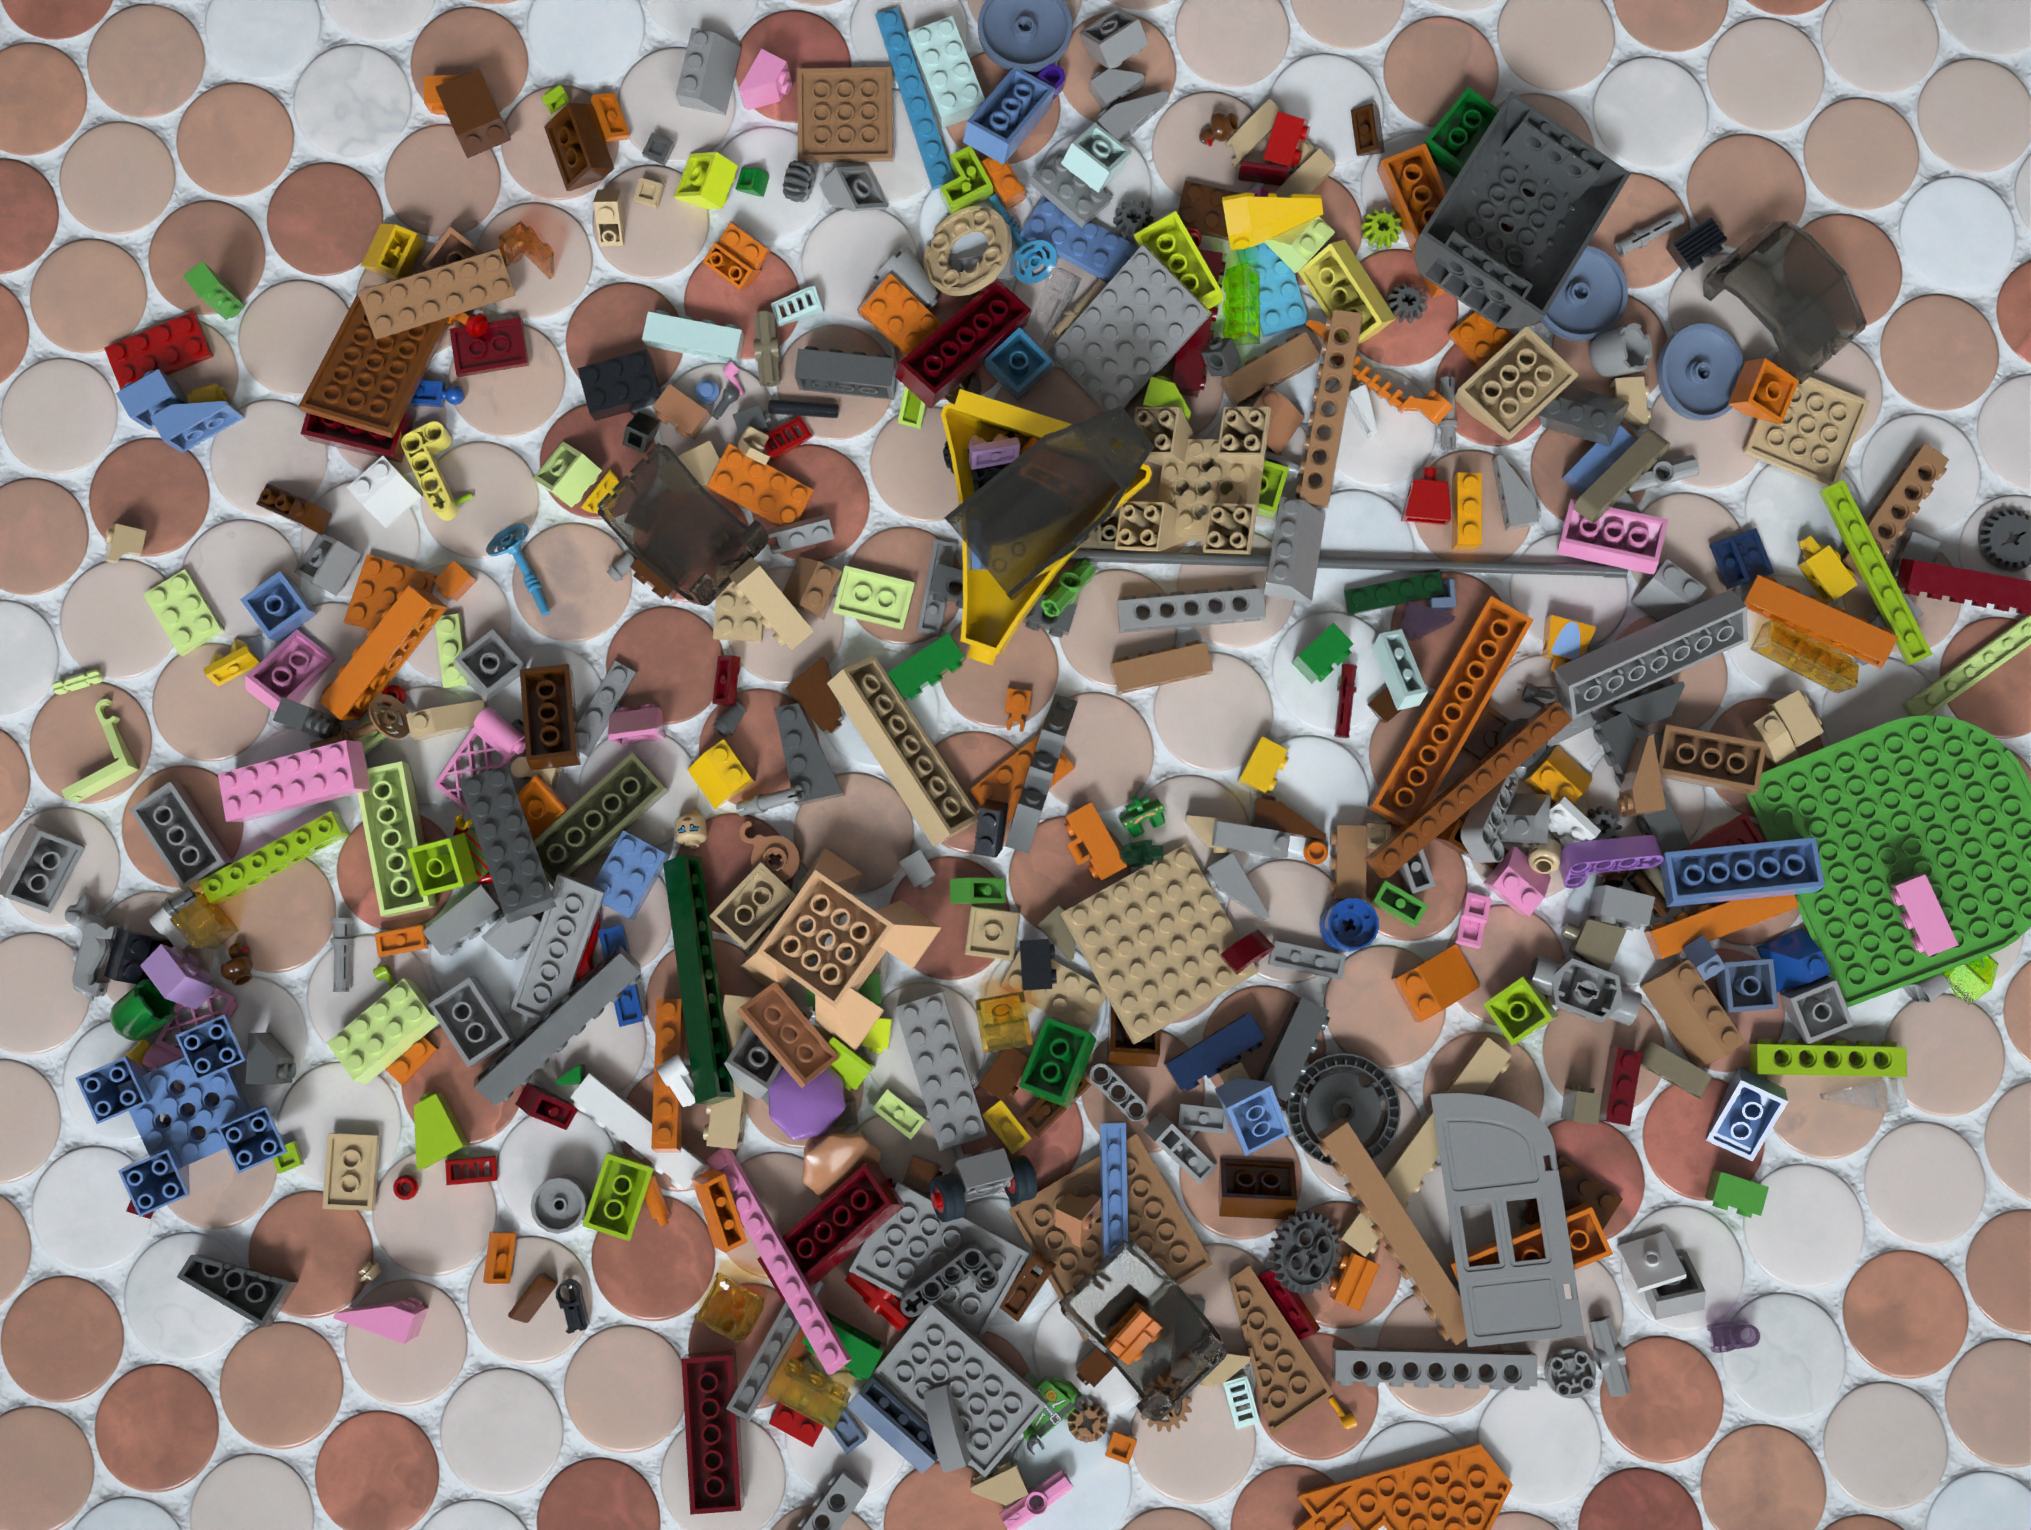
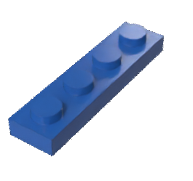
M624 925L598 931L604 958L619 945L630 954ZM637 983L632 986L627 985L622 990L621 996L614 1002L619 1027L645 1021Z

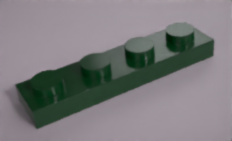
M1440 571L1345 590L1343 592L1348 616L1445 595Z

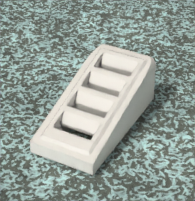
M1364 384L1350 391L1348 404L1365 434L1371 439L1378 432L1368 388Z

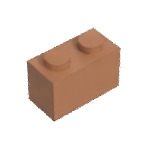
M671 384L667 386L652 406L657 413L655 417L666 425L670 422L676 427L674 430L685 439L689 436L695 440L711 419L706 409Z

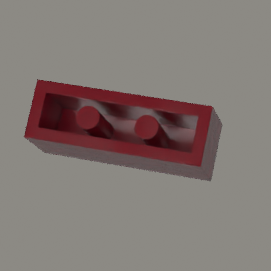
M1610 1047L1599 1120L1630 1126L1643 1052Z

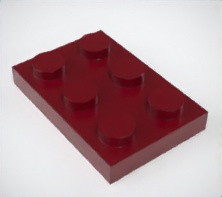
M521 317L488 322L486 333L479 338L471 336L466 330V326L449 329L455 370L458 377L529 366Z

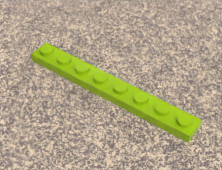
M1841 480L1820 490L1819 494L1887 628L1894 632L1893 635L1898 636L1896 645L1906 665L1909 666L1933 655L1845 481Z

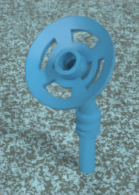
M994 194L989 197V201L996 212L1009 225L1012 238L1019 247L1014 257V275L1021 282L1028 284L1038 283L1047 278L1057 263V253L1054 246L1044 239H1033L1026 242L1020 236V226H1016L1017 222L1013 221L1014 217L1009 215L998 195ZM1043 246L1048 249L1049 257L1046 256V252L1042 248ZM1038 251L1041 252L1042 257H1040V256L1038 255V253H1037ZM1023 260L1027 263L1026 267L1023 264ZM1017 262H1019L1020 267L1024 270L1023 274L1018 270ZM1042 264L1046 266L1041 272L1032 275V270L1039 268Z
M524 523L513 525L497 534L487 545L486 552L489 556H499L506 553L513 555L524 576L523 581L526 588H528V592L532 593L541 615L546 616L551 611L540 590L542 586L539 584L537 575L531 571L520 550V544L528 535L529 527Z

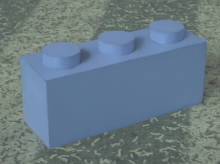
M1620 425L1610 447L1596 443L1562 479L1581 496L1637 440Z

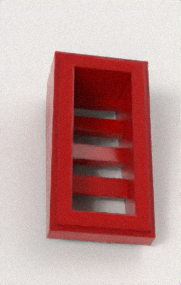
M799 416L767 432L766 434L769 438L764 445V450L770 456L771 461H774L813 436ZM797 425L803 433L800 437L793 428ZM788 430H790L791 434L795 438L792 441H790L787 434L785 433ZM782 435L786 444L782 445L777 437ZM773 440L778 448L773 449L769 442Z
M496 1156L445 1160L446 1186L498 1181ZM489 1161L490 1176L485 1177L484 1162ZM479 1162V1177L474 1178V1163ZM469 1163V1178L464 1179L463 1164ZM458 1164L459 1179H454L453 1165Z

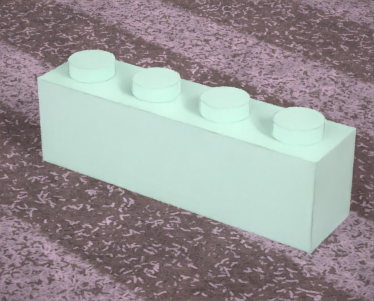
M656 310L655 313L648 312L642 336L643 342L649 347L725 362L731 361L735 364H739L745 338L742 330L736 325L726 324L725 326L716 325L714 321L706 319L699 322L686 315H679V317L670 316L669 313L661 310Z

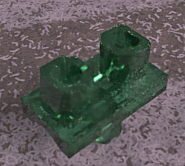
M1152 840L1125 844L1120 849V859L1123 863L1129 865V868L1153 865L1154 861L1163 860V845H1152Z

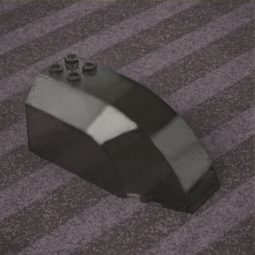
M1119 406L1080 423L1044 435L944 518L1006 592V595L1013 601L1107 522L1154 448V445L1124 408Z

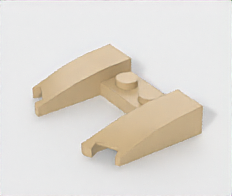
M1271 99L1266 101L1226 143V148L1233 146L1236 158L1231 160L1234 168L1262 142L1270 138L1277 112L1284 113ZM1303 140L1300 150H1303L1300 163L1295 164L1298 169L1275 193L1278 197L1286 198L1292 194H1310L1333 173L1336 164L1320 148L1316 150L1307 140Z

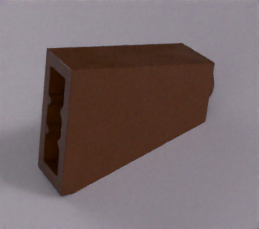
M822 656L789 684L786 689L826 735L828 732L831 734L836 732L842 726L841 721L844 718L839 701L827 684L832 679L828 663Z

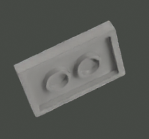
M1058 153L1031 176L1029 183L1083 228L1110 204L1112 197L1104 190L1098 193L1075 174L1071 173L1061 164L1064 156Z

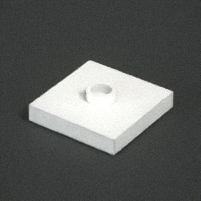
M1665 1231L1618 1245L1617 1250L1638 1293L1686 1278L1687 1274Z

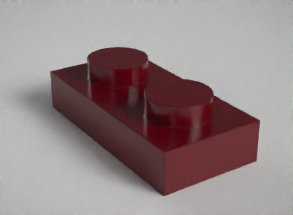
M734 655L718 656L712 704L735 705L741 657Z

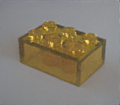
M785 1358L765 1395L833 1431L851 1396V1393L847 1392L848 1388L839 1382L832 1384L825 1380L826 1376L817 1370H812V1372L803 1368L804 1364L794 1358H790V1360Z

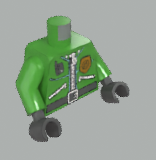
M1028 1372L1021 1378L1049 1401L1023 1432L1027 1441V1449L1035 1455L1033 1452L1035 1444L1038 1443L1042 1450L1045 1448L1040 1440L1045 1434L1074 1409L1086 1414L1082 1409V1404L1086 1402L1092 1406L1093 1402L1083 1397L1082 1393L1070 1381L1058 1377L1049 1378L1045 1376L1037 1383Z

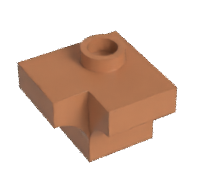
M1069 1193L1056 1207L1055 1227L1065 1231L1069 1235L1072 1244L1081 1247L1093 1233L1095 1222L1100 1216L1101 1197L1092 1194L1088 1197L1080 1198Z

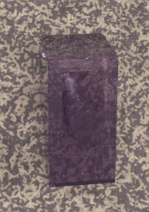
M1409 601L1404 606L1397 630H1403L1406 640H1420L1450 625L1455 620V616Z

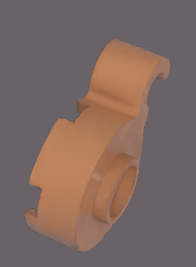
M750 821L745 822L740 827L739 834L742 841L749 845H754L751 855L752 869L754 870L761 862L784 884L794 879L800 870L801 854L796 844L786 837L778 835L767 837L757 835L754 838H748L747 832L750 828L754 827V824ZM780 854L782 856L780 859L782 863L779 866L776 864L771 865V856H778Z

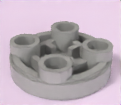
M1565 1346L1556 1349L1547 1358L1544 1367L1545 1379L1549 1387L1559 1396L1575 1399L1584 1396L1595 1388L1596 1367L1591 1357L1583 1350L1573 1346Z

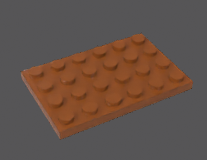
M357 293L299 404L300 410L393 438L449 326V319L443 318L375 339Z

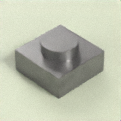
M651 133L642 152L643 157L665 166L675 144L667 138Z

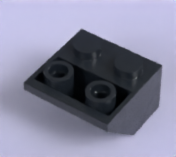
M117 928L104 976L115 981L137 985L143 979H150L140 965L161 944L170 948L174 945L169 939Z

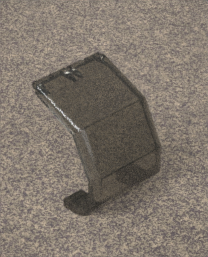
M1791 221L1766 223L1711 270L1703 281V296L1711 301L1725 289L1738 297L1772 333L1789 374L1798 379L1799 384L1805 382L1814 374V370L1820 369L1832 358V355H1836L1850 340L1858 336L1867 324L1847 271L1810 233Z
M657 443L646 454L648 460L646 461L642 458L629 472L631 477L625 476L612 489L614 494L608 493L597 504L599 508L598 515L632 553L675 592L692 604L708 606L732 582L729 575L750 557L754 559L765 548L769 536L763 525L757 520H754L749 527L742 523L701 486L668 446Z
M1123 1239L1111 1251L1114 1254L1112 1257L1106 1255L1093 1268L1094 1275L1089 1272L1075 1286L1077 1291L1070 1290L1058 1303L1061 1306L1062 1314L1106 1354L1139 1394L1142 1400L1136 1407L1140 1413L1152 1421H1159L1225 1359L1227 1350L1224 1339L1182 1288L1134 1241L1129 1240L1127 1242ZM1138 1302L1158 1319L1163 1328L1159 1338L1153 1343L1149 1342L1144 1348L1142 1357L1138 1361H1133L1130 1365H1127L1107 1348L1103 1339L1132 1306Z

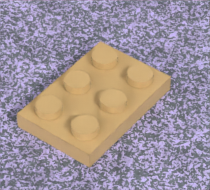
M718 567L713 639L762 643L763 624L759 620L762 615L759 612L754 614L745 604L748 601L746 596L744 595L740 598L731 587L735 583L730 579L729 575L738 568Z
M328 1133L322 1209L375 1210L380 1135Z

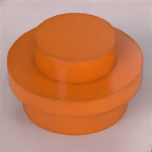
M1312 840L1305 845L1303 854L1309 863L1320 864L1326 860L1328 848L1322 841Z

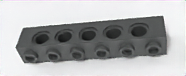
M937 563L929 595L933 596V600L941 603H946L947 600L955 602L957 607L963 609V589L957 594L949 590V586L952 583H959L963 588V570ZM1042 594L1033 606L1032 612L1026 616L1022 623H1026L1025 627L1039 631L1040 628L1049 630L1048 634L1062 638L1063 635L1068 636L1077 604H1069L1059 616H1055L1053 621H1045L1042 617L1044 610L1041 607V602L1046 595Z

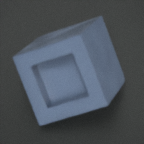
M1449 578L1446 582H1442L1444 596L1427 599L1428 612L1452 611L1456 607L1454 578Z

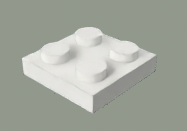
M1563 797L1550 807L1548 832H1551L1563 847L1575 842L1591 841L1601 832L1566 797Z

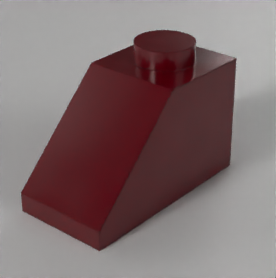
M527 1082L515 1103L527 1115L564 1130L568 1129L578 1111L573 1104Z

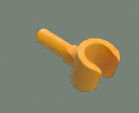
M1334 1397L1328 1399L1337 1412L1344 1428L1350 1429L1357 1426L1353 1413L1345 1415Z

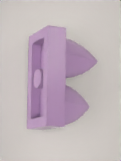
M999 433L994 441L986 442L983 438L974 434L969 442V465L971 470L1019 461L1020 442L1018 438H1008Z

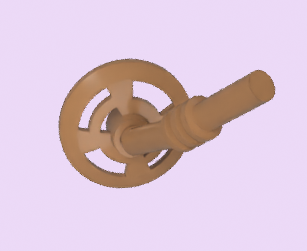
M386 694L377 695L369 703L368 711L371 723L354 730L349 728L348 732L346 730H343V733L337 732L335 736L310 743V747L314 749L344 740L356 741V739L377 730L391 739H402L410 732L406 714H409V712L395 697ZM377 703H387L390 706L381 705L378 707ZM396 711L400 714L403 725L398 724Z

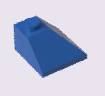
M1802 928L1756 947L1761 959H1773L1777 992L1807 984L1831 974L1821 949Z

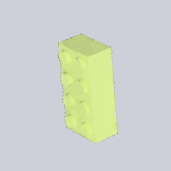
M403 978L328 1041L327 1044L353 1081L367 1085L413 1044L438 1025L439 1022L428 1007L430 1001L418 985Z

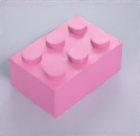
M1919 872L1890 884L1893 890H1890L1889 894L1894 904L1901 906L1903 913L1899 915L1905 928L1911 929L1914 934L1910 939L1916 951L1922 952L1929 957L1958 946L1926 874Z

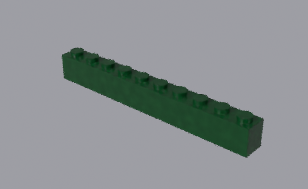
M682 854L663 863L695 1103L714 1105L734 1098L735 1092L733 1079L724 1064L729 1056L702 858L700 856Z

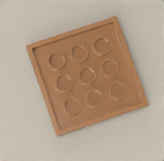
M892 67L797 68L798 161L801 160L807 163L893 162Z

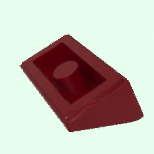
M1241 161L1238 180L1281 186L1286 181L1289 168L1286 166Z

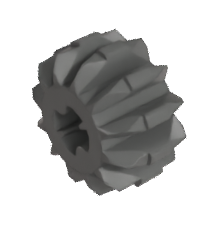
M793 160L788 164L783 183L785 198L803 203L809 199L815 179V170L812 164L801 160Z
M1131 199L1130 205L1123 201L1121 204L1122 209L1116 208V217L1113 218V224L1117 225L1115 229L1117 233L1123 232V239L1130 235L1134 242V234L1150 226L1153 223L1154 217L1149 215L1151 213L1150 207L1143 209V201L1135 205V200ZM1130 218H1135L1136 223H1132Z
M1405 282L1401 283L1400 288L1394 286L1392 289L1393 294H1389L1387 300L1390 302L1388 307L1390 310H1394L1392 313L1395 317L1397 315L1400 317L1399 323H1403L1405 318L1409 324L1413 323L1414 318L1420 319L1422 312H1425L1427 309V305L1424 303L1428 298L1425 295H1421L1423 287L1417 290L1414 289V282L1411 283L1410 287Z
M1599 806L1596 811L1593 809L1587 810L1588 816L1586 817L1595 826L1597 824L1604 825V830L1591 841L1620 838V835L1615 830L1622 829V825L1615 824L1620 818L1619 816L1611 817L1612 809H1607L1604 812L1603 807Z

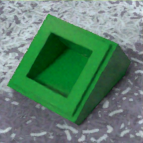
M742 167L735 190L764 197L769 175L761 168Z
M577 1065L557 1079L556 1084H581L585 1079V1065Z

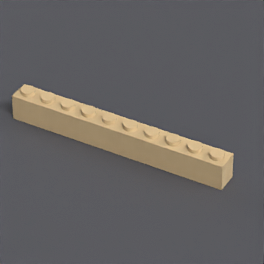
M1482 1037L1442 1093L1484 1095L1486 1092L1488 1094L1496 1084L1494 1079L1499 1072L1503 1074L1511 1063L1509 1059L1512 1055L1490 1038ZM1432 1107L1382 1174L1404 1210L1409 1204L1407 1199L1412 1193L1416 1194L1422 1187L1424 1182L1421 1180L1426 1173H1432L1438 1164L1436 1159L1439 1157V1149ZM1359 1209L1356 1210L1338 1236L1365 1257L1368 1253L1372 1255L1380 1244L1378 1242L1379 1238L1371 1229V1226L1374 1224L1369 1217L1366 1219Z

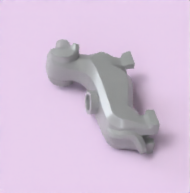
M83 893L77 904L70 905L66 909L65 919L69 924L79 928L83 934L80 947H76L72 955V960L76 962L72 976L73 988L76 992L85 995L89 1001H94V997L105 996L108 982L102 981L98 983L99 971L110 953L111 940L115 938L117 928L122 929L123 926H110L104 917L89 913L90 897Z

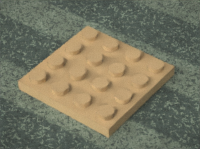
M1779 365L1778 367L1799 380L1782 424L1756 419L1743 453L1823 487L1831 486L1839 481L1870 401L1786 366Z

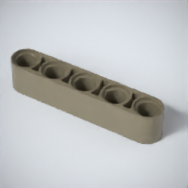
M1648 429L1578 498L1573 509L1591 523L1598 521L1666 453L1670 442L1652 429Z

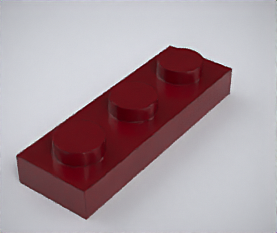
M1271 1268L1261 1272L1257 1276L1298 1340L1317 1333L1320 1327L1299 1294L1282 1287L1281 1281L1275 1280L1277 1273L1272 1272Z

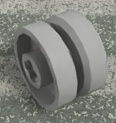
M563 1175L549 1179L541 1184L532 1196V1217L537 1225L547 1232L555 1234L569 1232L584 1222L592 1198L591 1191L583 1181L574 1176ZM563 1201L564 1207L560 1208L559 1202Z

